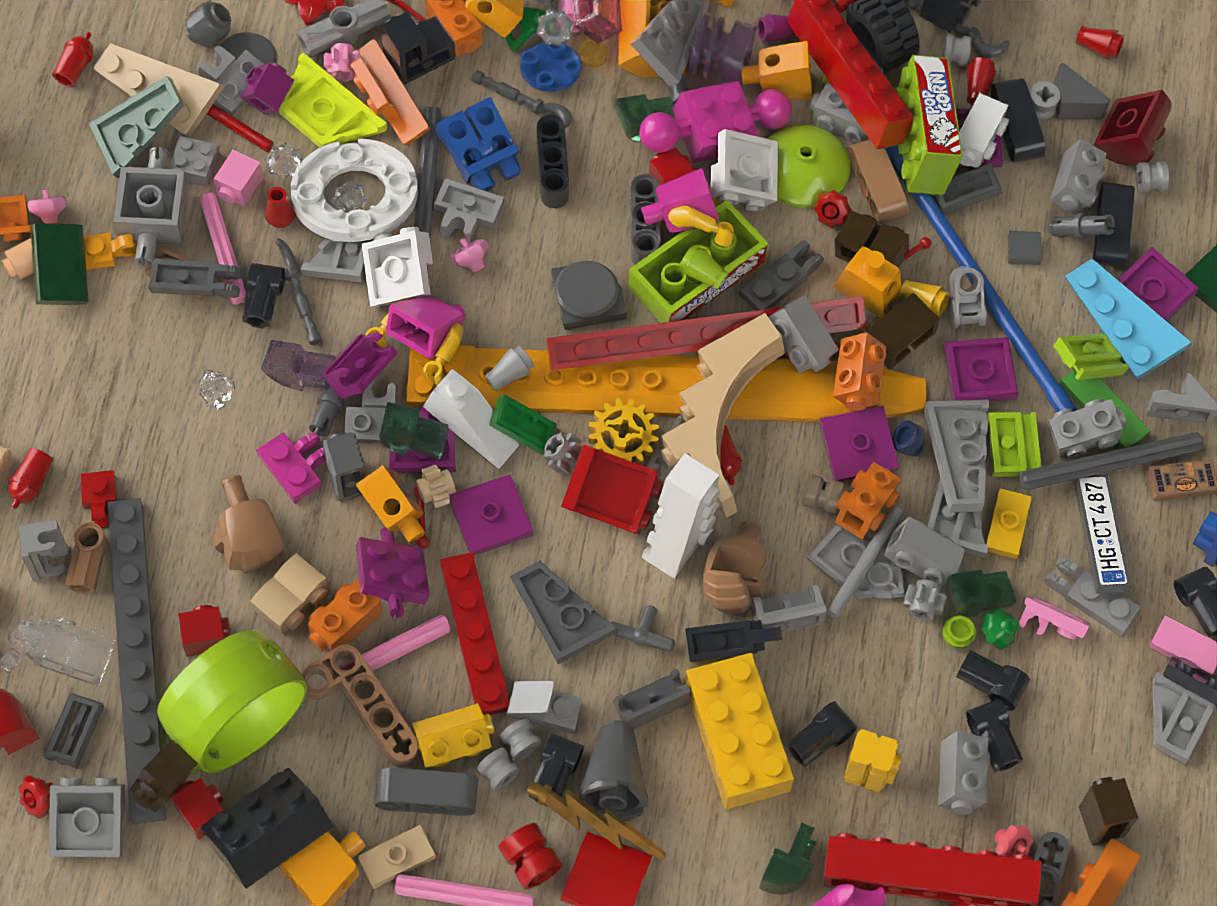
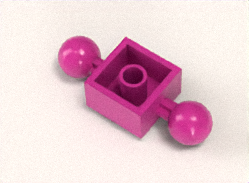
M739 81L684 91L680 94L672 109L676 120L667 113H652L641 123L639 135L643 145L650 151L657 153L672 149L678 139L683 137L692 163H700L718 159L719 132L727 129L759 137L755 122L766 129L781 128L789 121L792 115V104L786 94L779 90L771 89L759 94L754 103L748 105Z

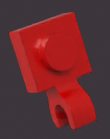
M114 470L81 473L83 508H91L92 521L101 528H108L107 502L117 501L116 475Z

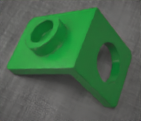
M523 7V17L519 22L522 28L520 37L515 40L511 31L505 39L511 51L517 52L533 33L559 37L561 31L550 11Z

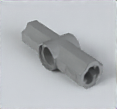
M366 0L353 7L339 6L332 10L329 18L298 31L297 37L305 54L311 57L338 43L352 45L358 39L359 34L385 23L391 18V14L385 0Z

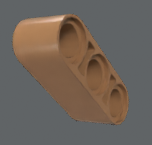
M870 139L848 145L847 153L850 157L851 168L872 217L880 224L908 216L909 209L906 196L885 148L876 149Z

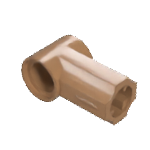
M85 522L80 524L73 534L75 544L65 587L76 593L89 594L96 591L102 560L108 551V542L102 528L98 524ZM88 538H99L95 545L91 547L83 546Z

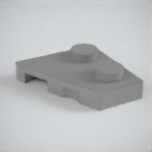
M325 238L318 246L319 252L309 263L306 261L303 263L301 272L303 276L362 282L365 273L362 244L372 242L373 239L360 242H343Z

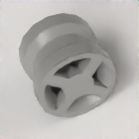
M946 34L942 58H948L949 64L953 62L958 63L960 67H967L971 37L964 36L960 39L955 38L953 34Z
M1048 81L1035 83L1030 90V96L1038 120L1050 119L1055 115L1061 97L1060 90L1056 85Z
M1157 161L1154 165H1149L1147 162L1138 163L1136 182L1140 193H1148L1152 189H1156L1158 192H1166L1168 190L1169 171L1165 161Z
M522 719L511 724L500 734L499 738L502 743L510 747V756L514 761L530 756L543 744L541 738L533 734L531 730L532 724L529 719Z
M501 747L484 758L478 765L477 771L482 776L489 778L490 786L494 791H499L519 775L521 768L517 763H511L508 759V752Z

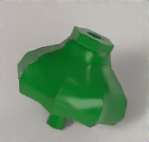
M995 608L992 612L985 613L984 624L981 630L986 637L987 644L994 645L997 649L1003 650L1007 645L1015 643V633L1019 629V623L1013 618L1012 614L1004 612L1001 608Z

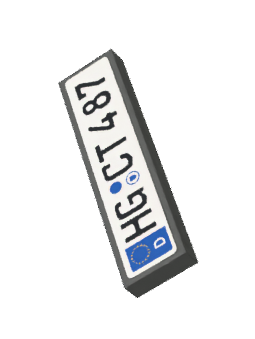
M1092 475L1075 479L1074 487L1096 594L1129 592L1131 582L1108 475Z

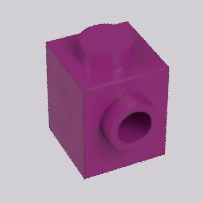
M276 63L255 66L246 77L247 85L240 98L264 115L277 112L294 79L286 75L287 71Z

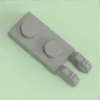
M1061 557L1056 563L1057 568L1062 573H1065L1066 576L1076 581L1075 584L1071 587L1067 580L1054 573L1047 575L1045 578L1046 584L1064 596V600L1117 635L1122 636L1141 607L1121 593L1096 594L1092 574L1085 570L1082 571L1079 565L1067 558Z

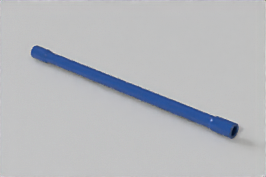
M898 145L886 147L885 150L894 170L907 187L906 179L902 178L903 154H899ZM911 193L960 267L973 268L983 276L984 301L987 308L1006 336L1009 337L1010 342L1045 392L1046 398L1057 413L1064 409H1072V412L1078 410L1064 388L1055 380L930 194ZM966 273L965 275L967 276L971 284H973L972 275L970 273Z

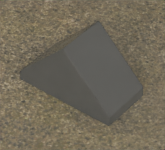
M1062 63L1054 80V85L1058 87L1061 95L1056 109L1057 120H1101L1105 116L1110 99L1065 63Z

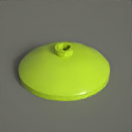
M798 124L784 127L768 137L770 140L778 141V201L793 207L813 208L818 202L819 194L828 193L832 190L839 194L842 193L849 180L851 162L846 147L834 134L818 126ZM802 153H807V154H810L811 156H809V157H804V156L801 155V154H802Z

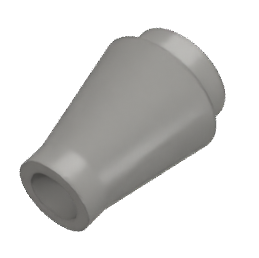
M517 346L514 350L510 348L495 367L485 375V378L493 389L498 391L502 387L529 375V370L535 365L527 353L520 346Z

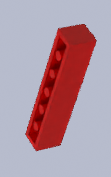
M794 0L787 19L788 24L801 42L808 41L809 54L875 148L882 149L903 144L914 116L830 0Z
M838 833L837 836L829 835L824 874V886L836 888L839 885L850 884L867 891H874L882 887L885 894L977 906L1038 905L1042 861H1034V858L1031 856L1017 854L1010 858L998 856V853L990 850L969 853L963 852V849L956 846H943L942 849L928 848L927 844L917 841L907 842L904 845L892 843V840L884 837L863 840L857 839L856 835L850 833Z

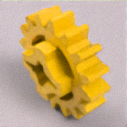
M616 398L614 407L605 402L603 404L604 413L600 411L594 412L596 422H589L588 430L593 433L588 435V443L595 444L593 448L631 462L636 461L637 464L643 465V455L652 457L653 449L651 446L658 445L659 438L654 435L659 432V425L651 424L654 421V413L644 414L645 404L635 408L633 399H629L627 405H622L620 398ZM620 416V417L614 419L613 421L610 420V419L613 418V417ZM633 419H637L643 427H638ZM622 430L628 431L625 438L619 437ZM602 437H604L605 441H609L611 443V445L613 446V450L610 449L604 443ZM634 447L637 448V449L634 450V451H631V452L626 453L627 451H629L630 449H632V448H634Z

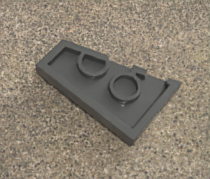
M541 561L510 576L558 664L618 633L614 625L599 615L588 602L582 600Z

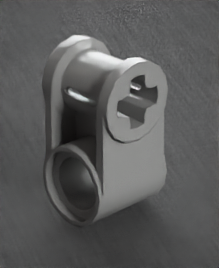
M966 266L957 267L952 271L949 278V316L952 329H958L959 325L978 324L979 327L986 326L987 312L984 301L983 276L973 268ZM970 273L973 277V284L969 289L962 290L959 284L960 278L964 274Z

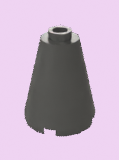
M614 720L602 726L599 731L578 797L596 812L606 814V810L609 809L623 821L639 817L643 814L644 807L648 805V795L634 730L627 723Z

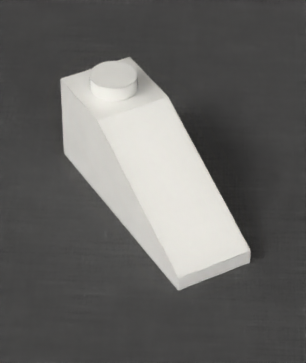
M453 369L432 391L423 406L498 469L501 468L519 446L516 440L489 426L494 410L479 390Z

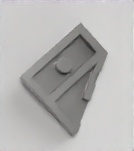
M940 478L927 527L944 537L950 538L954 543L966 549L965 553L985 558L988 546L984 542L979 512L949 513Z
M1157 672L1152 681L1154 748L1186 764L1216 705Z

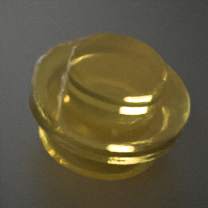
M588 38L580 44L577 54L581 64L589 68H596L606 62L608 49L600 39Z

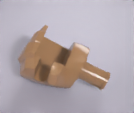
M236 475L225 479L221 484L231 507L223 511L218 518L213 545L220 553L224 552V559L229 570H241L243 573H249L258 570L259 567L272 563L274 559L282 555L284 547L269 505L263 499L249 500L242 477Z
M744 521L740 524L737 535H728L716 542L710 549L703 574L705 598L712 606L725 614L744 613L751 607L750 596L762 597L766 591L765 579L759 576L766 562V553L763 546L757 541L760 527L750 521L748 531H745L748 523Z

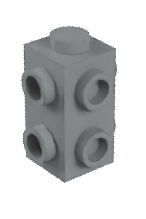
M826 83L821 93H815L809 107L810 110H813L811 123L826 131L839 134L852 143L869 140L831 84Z
M1079 139L1064 152L1049 201L1074 215L1078 214L1085 207H1091L1098 196L1096 187L1105 172L1103 164L1107 153Z
M806 295L787 304L768 317L781 334L784 349L800 374L811 368L814 373L823 369L831 363L829 357L839 351L832 336L826 330Z
M1095 399L1084 405L1085 408L1073 412L1072 409H1064L1053 415L1054 418L1049 419V430L1059 458L1067 456L1069 459L1076 458L1087 452L1086 449L1099 446L1102 449L1117 444L1118 439L1122 438V427L1127 426L1121 407L1115 409L1112 399L1107 401Z
M909 516L893 530L884 556L894 561L899 567L907 569L925 580L938 583L942 588L950 580H957L962 573L964 564L961 561L966 549L954 543L950 538L944 537L928 528L921 521Z
M957 730L941 741L938 806L949 808L951 812L958 815H967L986 803L989 795V786L986 784L987 768L990 763L988 738Z

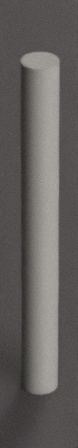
M892 506L827 610V614L830 617L838 619L904 514L899 507Z

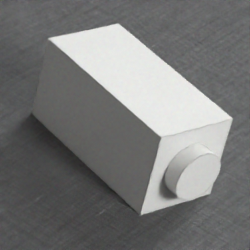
M979 93L959 131L963 155L960 164L979 168L984 159H991L997 145L993 141L996 135L1002 137L1009 122V119L1005 118L1008 105Z

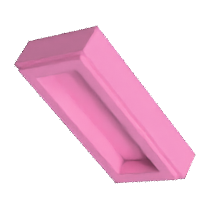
M1164 616L1149 647L1169 658L1172 656L1178 660L1180 657L1186 658L1198 666L1197 670L1208 676L1213 674L1217 667V642Z

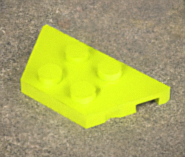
M305 53L299 55L298 66L294 76L291 75L294 82L279 108V114L314 144L321 148L327 144L339 141L340 145L380 134L387 130V122L377 116L368 106Z

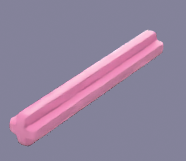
M213 192L200 196V203L218 262L222 265L238 267L217 196ZM242 278L238 280L224 279L226 284H233L240 288L239 296L230 298L231 303L237 305L246 302L247 294Z
M439 615L361 655L370 669L374 671L449 633L450 624L444 615ZM351 659L338 667L341 670H350L355 666V661Z
M403 874L398 875L395 883V893L402 896L466 906H534V896L525 893Z

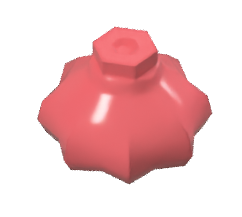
M1011 825L1006 830L1000 829L995 833L994 841L997 842L996 852L1002 857L1010 858L1017 854L1029 855L1030 846L1034 840L1030 835L1028 827L1025 825L1017 827Z

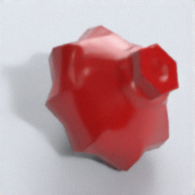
M835 190L819 194L818 202L813 207L818 214L819 222L826 223L830 228L844 225L848 215L852 212L847 196L840 195Z
M32 775L24 778L23 783L19 785L18 789L20 792V803L25 807L27 814H33L37 818H43L47 814V811L50 809V786L53 785L52 782L46 783L44 780Z

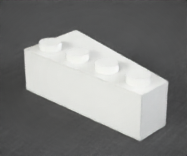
M686 453L665 479L658 502L660 507L654 515L652 522L655 524L654 531L649 533L646 541L650 545L646 547L642 554L644 560L674 579L698 546L704 547L714 533L712 526L716 520L714 512L718 507V503L715 501L720 493V489H718L719 474Z

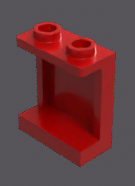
M583 444L561 507L639 535L641 529L647 530L653 512L648 509L652 498L658 499L664 480L659 478L662 472Z

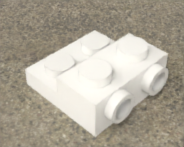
M727 129L719 132L718 163L711 166L712 197L720 198V204L726 200L732 205H737L738 202L744 203L749 211H762L765 209V206L776 202L778 141Z
M407 227L400 229L399 235L380 234L374 237V241L362 244L370 307L378 308L402 300L431 295L427 266L433 264L429 233L419 231V227Z

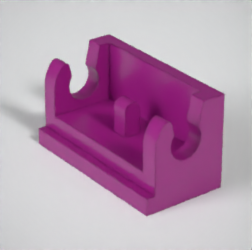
M375 332L365 336L362 333L358 334L322 372V375L340 399L363 393L398 354L394 346H386L385 348L378 346L376 342L383 337L381 333Z

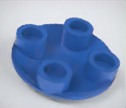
M553 37L548 42L538 43L521 54V74L529 85L538 90L556 92L567 89L578 80L581 74L582 66L578 54L571 47L565 45V41L559 37Z

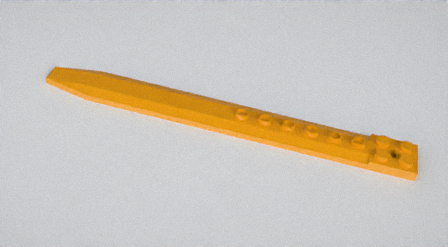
M459 345L450 363H445L443 366L445 373H449L453 369L476 387L493 410L495 409L498 397L504 394L535 412L594 414L595 411L604 413L603 404L605 402L614 407L616 398H620L622 405H627L629 399H633L635 408L645 404V415L654 413L655 416L683 417L679 410V407L683 406L680 392L703 380L697 368V365L701 363L699 356L663 355L550 370L547 350H524L535 365L529 370L530 374L502 387L498 391L493 389L485 375L495 367L509 349L475 348L473 345ZM411 347L406 403L407 407L424 408V404L437 386L434 381L435 376L431 375L426 382L423 368L427 362L435 361L436 357L429 359ZM775 359L745 386L734 402L727 419L819 422L820 418L855 412V410L848 409L845 404L833 397L838 361H831L829 365L815 373L811 368L800 374L790 359ZM883 368L879 404L865 407L863 410L884 406L887 419L924 412L926 379Z

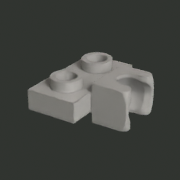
M216 46L214 61L219 66L214 67L206 62H202L198 68V74L203 78L225 86L214 104L232 116L244 102L240 96L247 85L245 80L248 73L253 67L263 65L264 63L247 50L235 60V57L224 48Z
M445 178L434 203V210L445 213L440 228L442 237L447 239L455 229H462L467 242L470 243L474 240L478 225L494 229L504 205V197Z
M390 383L387 386V393L382 398L373 396L370 384L363 392V407H346L345 432L356 434L358 442L389 443V438H411L412 409H397V386L394 383Z

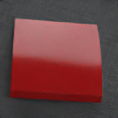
M586 832L563 890L561 901L574 906H635L653 855L623 845L621 850L607 838Z

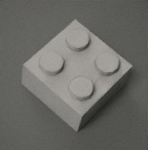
M180 136L168 169L185 170L188 183L208 187L220 155L218 144Z

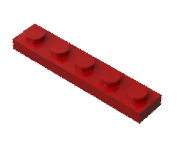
M473 552L440 559L474 704L478 703L483 715L507 712L510 701Z

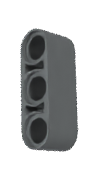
M640 174L631 182L630 241L631 260L634 265L660 248V222L648 226L646 223L640 222V220H644L641 208L659 202L656 193L659 183L650 174ZM641 192H646V193H649L650 195L643 196V195H640L639 193H641ZM642 247H648V248H650V249H652V250H650V251H642V250H640V248H642Z
M382 768L378 771L375 806L389 811L457 816L473 815L476 811L478 777L457 772Z

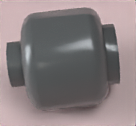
M211 1L201 3L185 18L188 38L193 43L204 47L214 46L226 37L231 30L230 13L220 3Z

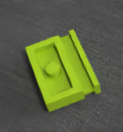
M1105 333L1059 337L1053 345L1064 364L1069 369L1076 370L1077 375L1075 377L1077 380L1123 376L1129 369L1128 364H1122L1120 361L1121 354Z
M989 412L987 420L992 477H1019L1022 471L1042 467L1036 412H1031L1030 414H1021V412Z

